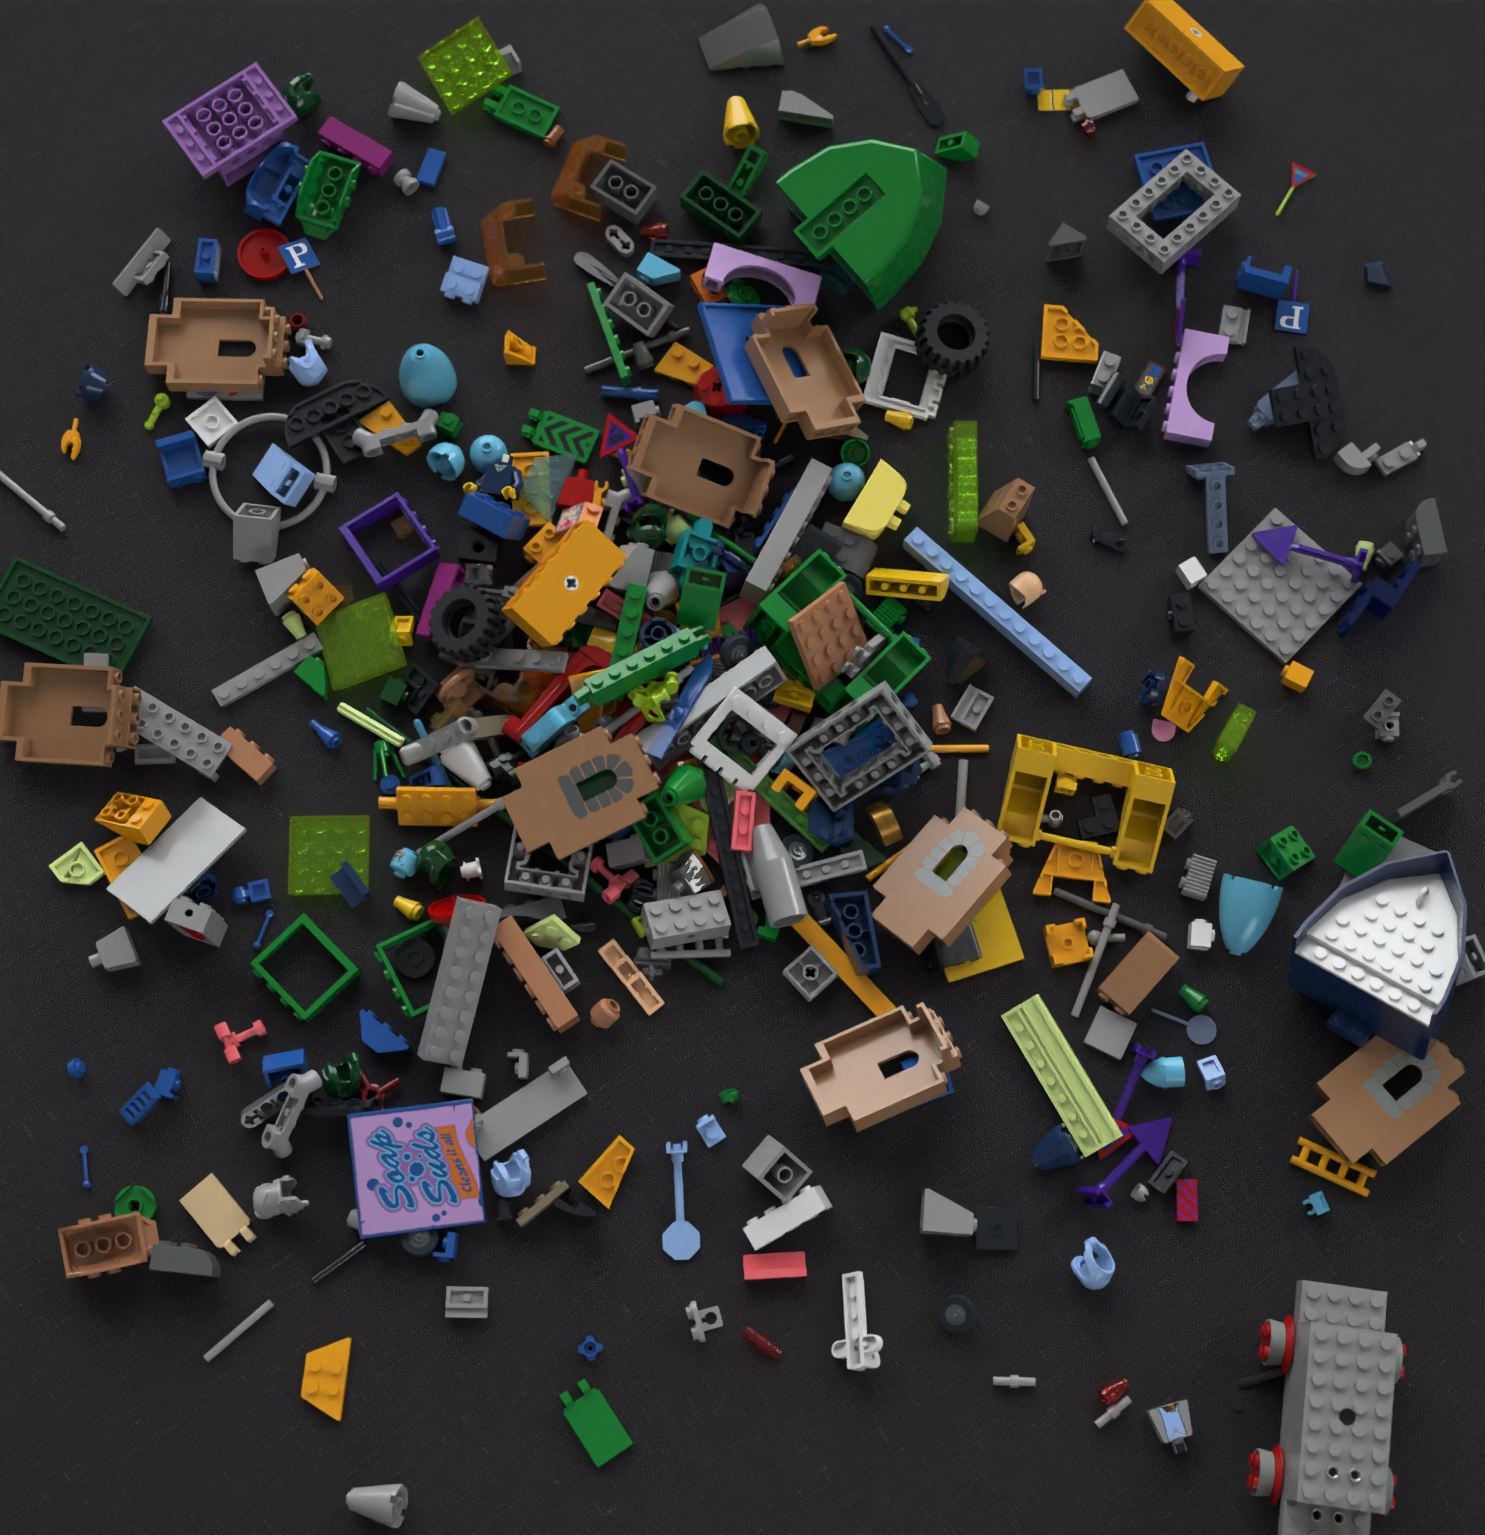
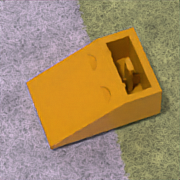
M117 791L95 818V821L133 842L150 845L172 816L162 800Z

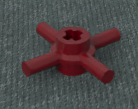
M360 1068V1083L363 1087L360 1101L370 1100V1093L373 1092L376 1094L375 1097H380L382 1105L385 1100V1094L401 1085L398 1077L381 1087L377 1084H370L362 1068Z

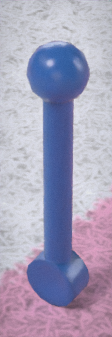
M884 26V33H888L905 49L906 54H911L912 47L906 46L890 31L889 26Z
M272 910L266 911L267 917L257 941L253 944L254 949H260L261 947L260 942L269 920L274 916Z
M82 1146L80 1148L83 1156L84 1171L82 1186L88 1189L91 1186V1183L88 1181L87 1153L89 1149L86 1146Z

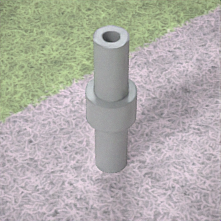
M1018 1375L993 1377V1385H1006L1010 1388L1035 1386V1378L1019 1377Z
M1126 1395L1115 1405L1109 1406L1106 1409L1107 1412L1095 1421L1097 1427L1100 1429L1111 1419L1117 1418L1120 1412L1132 1403L1130 1398Z

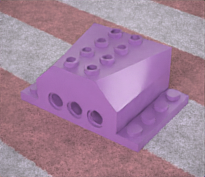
M255 62L162 120V122L202 178L206 179L215 172H218L228 188L256 170L261 161L281 142H287L283 130L298 121V118Z

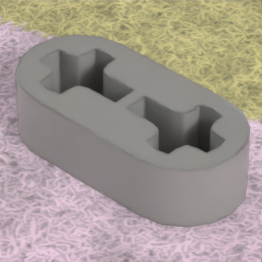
M615 225L609 226L605 232L607 242L622 257L632 256L634 253L633 241L620 227ZM610 233H613V234H616V233H617V238H618V240L616 239L615 236H612V237H611V234H610ZM621 243H623L626 247L629 246V250H623V246Z

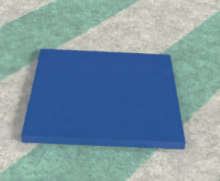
M700 302L697 305L728 404L772 405L744 346L748 342L749 337L754 334L750 324L757 314L766 313L774 307L784 308L786 306ZM783 348L782 353L794 377L807 376L795 351L790 348Z

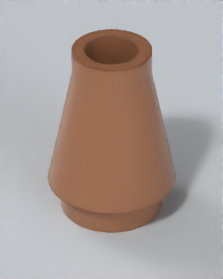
M933 705L931 707L932 729L936 734L948 733L951 730L952 724L943 709V705Z

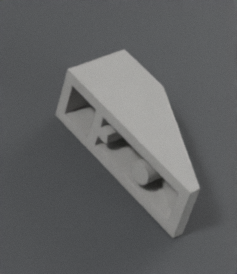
M791 90L782 91L778 110L779 120L828 128L833 127L832 114L800 93Z

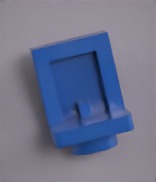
M1042 67L1023 69L1025 93H1029V95L1040 94V91L1044 89Z

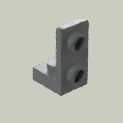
M1385 689L1363 716V720L1376 730H1379L1402 700Z

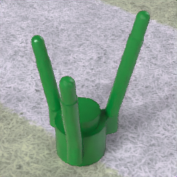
M386 740L375 742V750L372 751L374 757L373 779L377 780L378 759L382 762L384 777L388 778L386 759L390 757V754L402 778L405 779L406 775L395 754L394 746H390V743Z

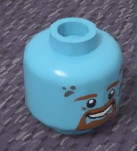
M408 848L396 851L390 863V867L394 870L393 874L402 879L405 876H413L416 871L418 854Z

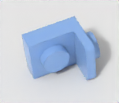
M1216 1055L1197 1061V1067L1205 1081L1207 1091L1216 1090L1225 1085V1072Z
M706 1114L697 1120L699 1124L696 1125V1129L708 1148L726 1138L713 1115L709 1117Z

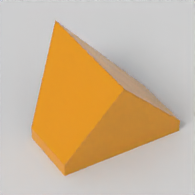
M508 330L504 340L506 364L535 365L536 347H531Z

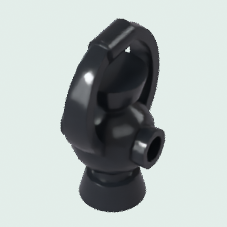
M741 717L726 719L719 725L716 731L719 746L730 755L745 754L750 756L757 753L758 757L762 759L768 750H771L774 746L769 743L762 744V740L755 733L753 726ZM732 721L742 722L748 728V731L741 733V729L734 725L727 735L726 742L733 744L737 742L740 751L728 749L722 740L728 723Z

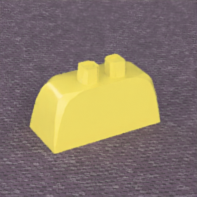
M880 459L843 521L841 528L866 537L871 541L877 539L886 526L897 530L902 520L894 516V512L898 511L905 516L911 506L903 500L907 488L903 477L889 464Z

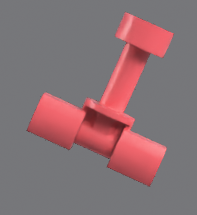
M597 856L591 861L589 869L594 873L600 872L609 881V887L603 891L602 898L608 904H612L620 897L623 889L631 888L632 883L637 878L639 879V875L633 869H630L622 877L619 874L613 875L604 866L605 861L600 856Z
M261 1019L253 1022L254 1027L237 1035L235 1032L231 1033L226 1022L214 1026L219 1040L223 1041L226 1048L224 1053L229 1064L232 1065L242 1060L238 1051L241 1041L256 1034L258 1037L267 1034Z

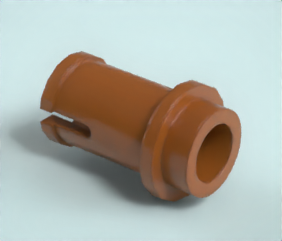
M555 125L549 135L544 137L543 144L548 149L556 147V142L565 133L563 128Z

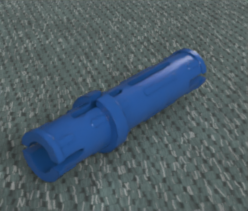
M602 385L601 397L637 399V401L659 400V389H643L642 386L630 388Z

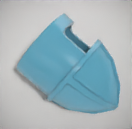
M1181 1056L1171 1058L1160 1057L1152 1060L1145 1065L1140 1073L1147 1082L1163 1089L1184 1087L1185 1068Z

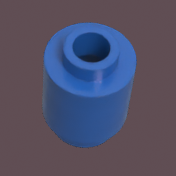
M1134 730L1120 733L1118 740L1123 758L1138 759L1142 753L1138 735L1135 734Z

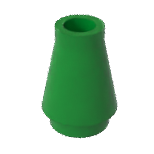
M1186 984L1178 992L1189 1007L1198 1013L1209 1002L1204 994L1190 988Z

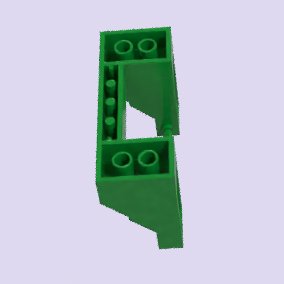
M819 548L758 605L742 628L746 632L748 628L749 633L750 628H753L756 642L761 647L765 645L777 663L794 680H798L805 688L815 693L814 699L832 715L883 681H886L893 692L897 694L932 658L925 649L921 648L904 631L899 636L897 634L893 635L849 591L854 607L888 639L890 645L847 687L843 685L841 680L834 678L820 690H814L787 621L837 583L843 582L847 577L844 570L837 566L830 559L829 555ZM866 720L857 726L851 733V736L854 738L870 721Z

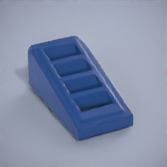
M431 766L409 777L410 787H419V784L420 787H443L447 785L445 768L443 766Z
M146 1082L119 1112L129 1125L133 1126L144 1119L161 1096L149 1082Z

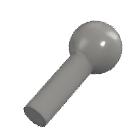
M1097 930L1090 931L1087 935L1088 943L1092 946H1097L1101 932ZM1110 934L1107 942H1125L1126 937L1125 934Z

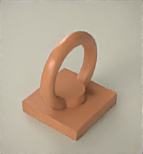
M458 666L441 682L443 686L435 696L458 719L464 716L470 707L476 705L487 694V691L474 679L475 670L470 667L463 669Z

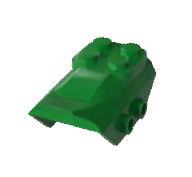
M321 150L311 158L309 165H306L304 168L303 181L299 183L297 188L298 199L295 215L301 221L306 235L326 240L331 233L338 230L345 208H348L350 205V195L356 188L357 177L362 163Z

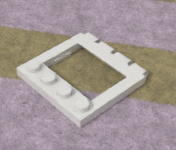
M881 332L871 366V373L863 394L866 399L864 403L890 411L910 412V414L914 415V418L927 421V418L935 419L938 410L937 404L940 403L943 392L941 387L945 385L947 374L941 376L937 374V371L929 369L919 406L896 398L884 397L883 392L895 350L900 349L917 354V347L914 341Z
M735 686L691 740L692 747L689 749V752L699 760L706 755L703 763L715 772L721 766L722 768L718 774L729 783H732L736 778L737 780L733 786L738 790L748 791L751 789L753 791L797 737V734ZM731 709L776 743L760 760L752 774L748 773L707 741Z

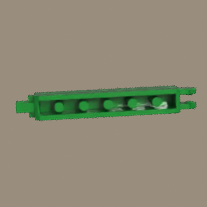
M697 626L691 630L687 627L583 680L584 686L574 693L575 701L579 706L588 702H593L595 706H602L697 657L699 648L708 644L711 637L708 633L704 634L705 629L702 626Z

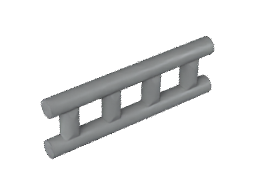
M728 936L712 938L715 940L716 949L704 950L702 940L695 942L696 950H684V945L680 944L676 945V950L664 951V948L650 951V959L730 957L731 950L723 948L722 939H728Z

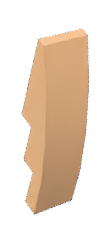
M611 939L597 950L649 1016L665 1004L615 939Z

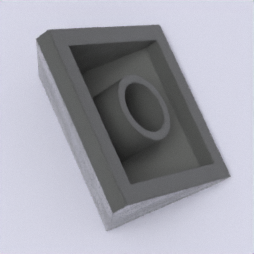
M1062 223L1049 242L1044 259L1045 263L1081 257L1087 240L1086 236L1067 224Z

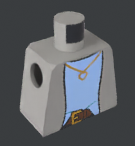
M1180 1400L1145 1411L1161 1443L1171 1442L1175 1453L1187 1450L1183 1438L1192 1435L1187 1400Z

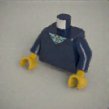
M504 454L501 464H489L488 469L480 479L474 483L464 484L463 490L465 494H474L475 491H479L482 494L487 493L495 497L494 499L519 501L520 490L525 484L521 471L512 466L514 457Z

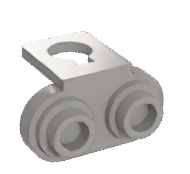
M694 1300L685 1309L688 1320L693 1319L696 1322L695 1327L691 1328L693 1339H698V1341L703 1343L706 1342L704 1331L721 1327L723 1322L718 1306L698 1311L696 1301ZM709 1312H713L717 1316V1321L712 1325L706 1322L702 1323L701 1320Z

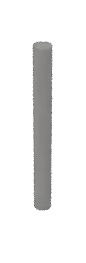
M1094 457L1089 458L1087 461L1122 526L1126 525L1128 520Z
M267 1300L203 1356L206 1361H211L269 1311L274 1304Z

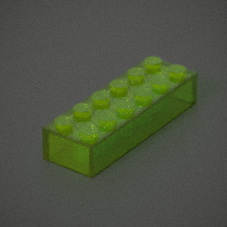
M954 420L953 426L949 427V434L947 435V446H949V452L947 453V464H949L947 481L949 482L947 498L950 500L948 506V518H950L948 536H951V542L974 543L978 532L977 421Z

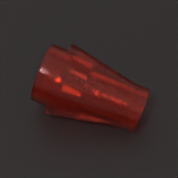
M663 222L641 226L640 230L641 237L652 239H668L669 235L668 224Z
M1122 1377L1117 1381L1101 1386L1097 1393L1106 1406L1109 1404L1113 1405L1130 1386L1127 1380Z

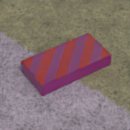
M1178 1179L1175 1183L1176 1221L1198 1222L1197 1180Z

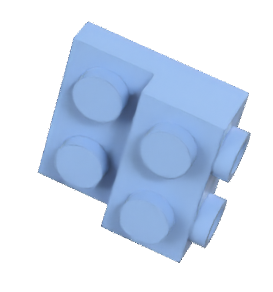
M453 256L449 271L445 274L440 290L444 293L445 297L450 299L458 297L462 299L461 302L469 305H472V303L478 304L490 268Z

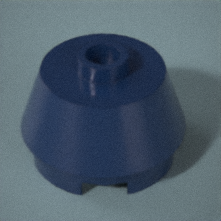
M87 364L86 369L88 371L84 370L79 383V390L81 392L77 391L76 396L82 398V401H99L102 394L106 395L109 387V384L106 383L108 375L96 365Z
M651 618L650 621L641 627L638 636L639 642L646 649L677 633V630L665 618Z
M1154 669V672L1148 671L1141 681L1144 686L1142 693L1138 692V700L1147 707H1163L1172 679L1162 670L1157 671Z
M208 869L182 896L193 900L192 902L194 903L204 899L206 902L212 900L219 893L217 890L220 885L218 875Z

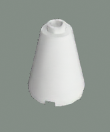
M474 740L461 741L458 745L447 748L441 755L440 762L442 765L471 787L476 788L477 791H485L491 786L492 777Z

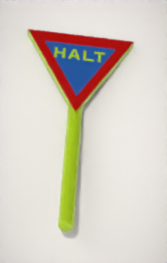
M1292 162V186L1278 208L1276 216H1279L1294 188L1316 176L1315 173Z

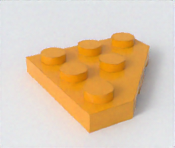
M1044 304L1040 359L1097 364L1099 343L1085 332L1086 329L1068 314V310L1064 306Z

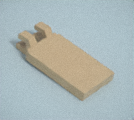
M213 1173L208 1175L179 1200L216 1247H225L231 1256L235 1257L240 1252V1249L232 1241L239 1233L250 1243L257 1238L248 1227L251 1219Z

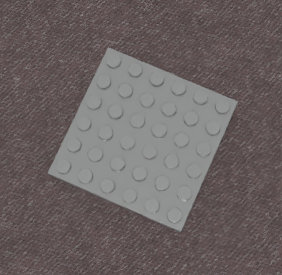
M1274 508L1197 588L1285 665L1350 598L1362 583L1350 582L1351 574L1339 564L1294 551H1289L1285 565L1281 566L1251 537L1253 532L1295 525L1277 508ZM1297 528L1293 542L1324 551L1302 530Z

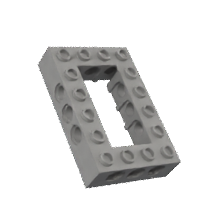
M1185 149L1109 215L1106 228L1159 274H1162L1238 207L1241 194ZM1181 181L1189 186L1191 191L1194 190L1198 193L1205 203L1166 238L1162 239L1143 223L1141 218L1148 212L1151 213L1154 207L1161 201L1164 202L1166 197L1172 191L1177 190L1181 185Z
M883 681L795 738L786 752L830 809L835 812L929 753L932 742L887 682ZM877 711L882 717L883 723L888 725L895 734V739L899 741L845 776L840 777L821 752L824 750V747L834 741H839L841 736L849 731L853 732L857 726L866 720L870 721Z
M514 826L504 880V890L584 902L593 844L571 855L568 874H562L559 871H542L539 868L529 869L531 853L527 852Z

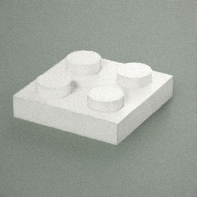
M216 396L185 418L186 422L209 449L218 443L220 438L232 426L238 423Z

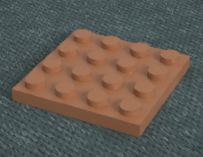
M845 582L837 583L787 621L814 690H820L841 674V669L846 661L853 663L857 658V655L855 657L851 656L856 646L863 648L867 643Z

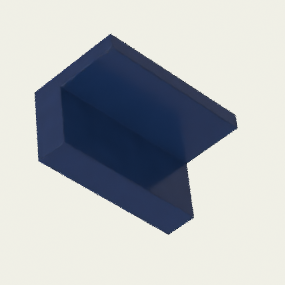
M345 860L340 864L342 868L329 878L351 908L354 909L372 896V894L349 862Z

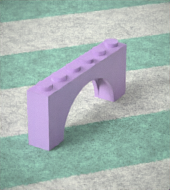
M714 242L701 288L719 293L724 284L730 280L741 277H753L773 284L785 294L791 306H798L803 303H815L822 276Z
M1185 328L1181 336V344H1177V346H1180L1179 352H1176L1174 357V363H1177L1171 374V380H1174L1173 386H1170L1167 397H1170V403L1166 404L1164 412L1167 415V420L1163 421L1161 432H1164L1163 439L1209 447L1215 423L1201 418L1191 407L1187 397V380L1197 367L1208 362H1223L1227 355L1230 337Z

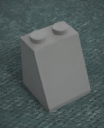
M243 503L233 515V559L244 563L254 561L262 565L273 562L277 552L281 507Z
M629 542V545H621L619 549L627 555L624 560L625 565L611 575L613 579L608 585H603L601 588H609L614 592L626 595L628 583L646 586L655 550L648 548V544L637 542V544Z
M299 553L255 570L267 602L275 616H279L292 603L286 596L289 588L293 584L298 583L302 579V575L311 569L306 558L302 559Z
M769 1134L742 1165L785 1203L791 1199L813 1172Z
M925 1188L922 1191L919 1233L970 1237L977 1230V1219L974 1218V1213L931 1189Z

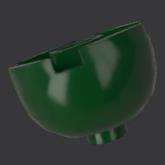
M856 348L842 350L858 385L863 384L871 373L869 357L865 352Z

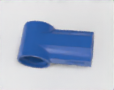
M442 207L435 208L431 211V215L435 225L434 231L438 245L457 242L447 209Z

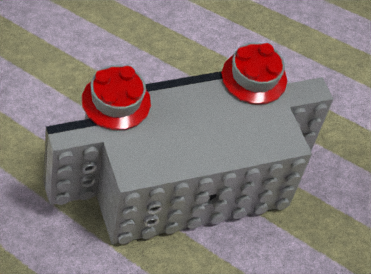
M1300 1280L1297 1281L1294 1323L1292 1317L1287 1315L1283 1323L1267 1319L1265 1325L1260 1326L1259 1336L1262 1337L1261 1346L1258 1347V1359H1262L1264 1366L1279 1365L1280 1373L1284 1375L1278 1444L1274 1446L1272 1452L1256 1448L1254 1454H1249L1248 1465L1251 1467L1250 1475L1247 1477L1246 1486L1248 1489H1251L1253 1496H1268L1269 1503L1272 1506L1276 1505L1279 1500L1276 1535H1370L1371 1512L1387 1515L1389 1510H1393L1395 1507L1393 1488L1396 1487L1397 1477L1395 1474H1392L1388 1464L1394 1384L1398 1382L1399 1378L1404 1377L1402 1361L1406 1353V1345L1402 1344L1398 1334L1384 1332L1387 1292Z

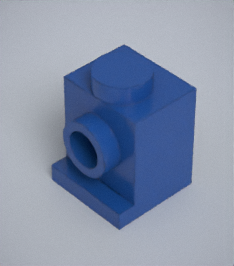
M171 1067L168 1068V1071L161 1069L154 1087L159 1095L177 1100V1096L174 1094L175 1091L178 1092L182 1080H180L181 1076L179 1075L180 1071Z

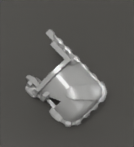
M289 1175L274 1180L272 1184L264 1183L260 1187L258 1186L253 1193V1208L256 1217L259 1219H269L281 1213L291 1216L293 1213H298L304 1206H308L309 1201H301L297 1196H292L291 1191L297 1185V1181Z

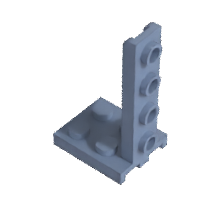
M1225 462L1186 465L1187 474L1191 475L1192 478H1196V480L1205 481L1208 553L1228 552L1225 477L1227 475H1234L1235 467Z

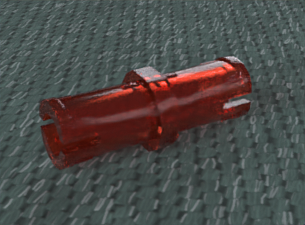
M747 1325L745 1329L750 1334L743 1331L741 1336L755 1345L756 1349L765 1352L773 1360H776L778 1355L773 1351L780 1355L782 1348L768 1340L766 1335L760 1334L750 1325Z

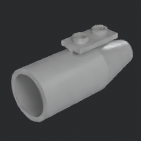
M770 823L754 827L752 835L753 851L741 853L742 868L746 871L747 886L751 891L761 894L771 928L786 927L805 920L809 915L791 856Z

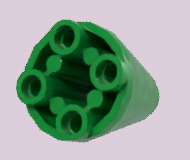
M680 765L675 768L661 791L660 800L662 804L670 807L695 803L704 797L706 782L703 771L691 765Z

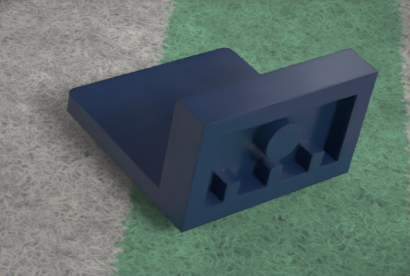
M812 799L808 804V832L835 847L854 838V805L848 803L833 812L830 807Z

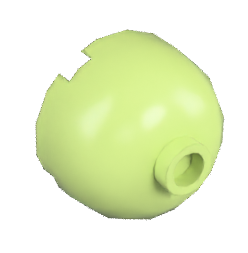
M673 509L666 514L668 519L666 541L670 545L677 543L680 532L686 529H693V526L679 514L674 516Z

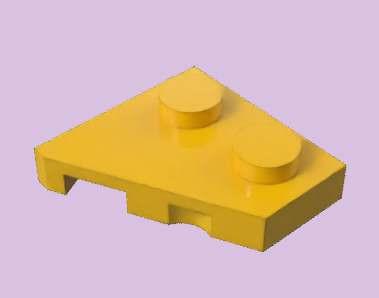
M786 676L788 680L775 689L772 702L810 713L815 693L805 688L798 680L793 681Z

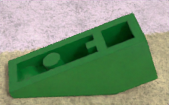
M749 144L728 188L744 198L761 174L771 154L755 145Z

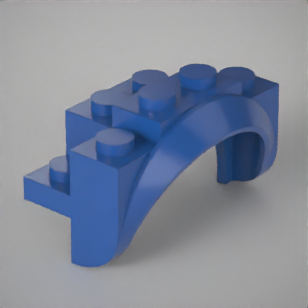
M281 142L261 161L252 174L246 188V207L243 211L244 213L258 221L263 217L273 224L280 226L297 194L299 183L303 181L304 168L310 162L309 159L297 153L299 147L287 142Z

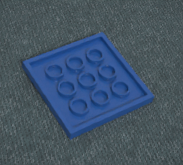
M1204 141L1134 155L1133 162L1141 187L1185 149L1213 171ZM1181 181L1180 187L1172 191L1164 202L1161 201L1157 204L1150 215L1153 224L1191 216L1205 202L1194 190L1191 191L1189 186Z

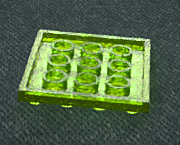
M476 17L417 57L452 115L513 75V72L479 17Z
M385 592L332 611L318 625L315 624L334 691L342 690L407 665L390 603Z
M370 815L290 816L289 896L342 895L329 877L342 868L340 864L345 860L349 862L369 890Z

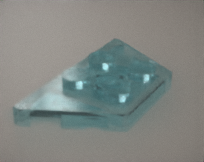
M576 454L534 457L524 480L525 485L520 490V494L531 503L536 511L540 512L547 522H550L555 511L558 497L577 459Z

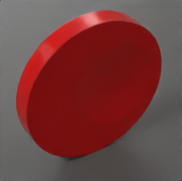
M269 228L257 229L247 234L240 242L237 252L242 270L249 277L259 281H270L282 276L288 270V267L277 247L289 243L288 239L279 231Z
M473 894L448 896L429 905V919L436 923L450 924L457 897L486 903V900L482 896Z

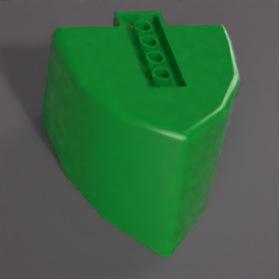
M868 139L828 146L789 169L775 183L790 212L793 211L803 222L793 230L794 234L818 261H821L830 253L871 299L878 311L895 296L925 260L942 222L947 169L915 148L876 139Z

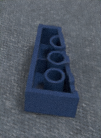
M867 890L828 894L824 904L856 976L877 974L881 968Z

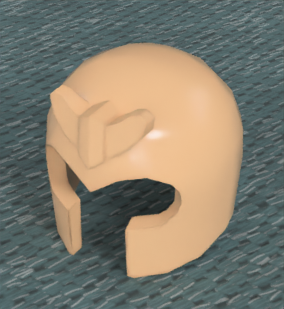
M1022 572L1008 584L1015 603L1019 605L1025 601L1023 608L1033 603L1040 595L1046 593L1041 580L1032 572Z

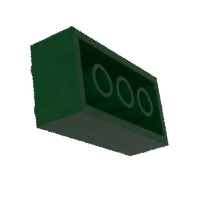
M704 170L699 173L680 196V207L732 244H743L762 222V211Z

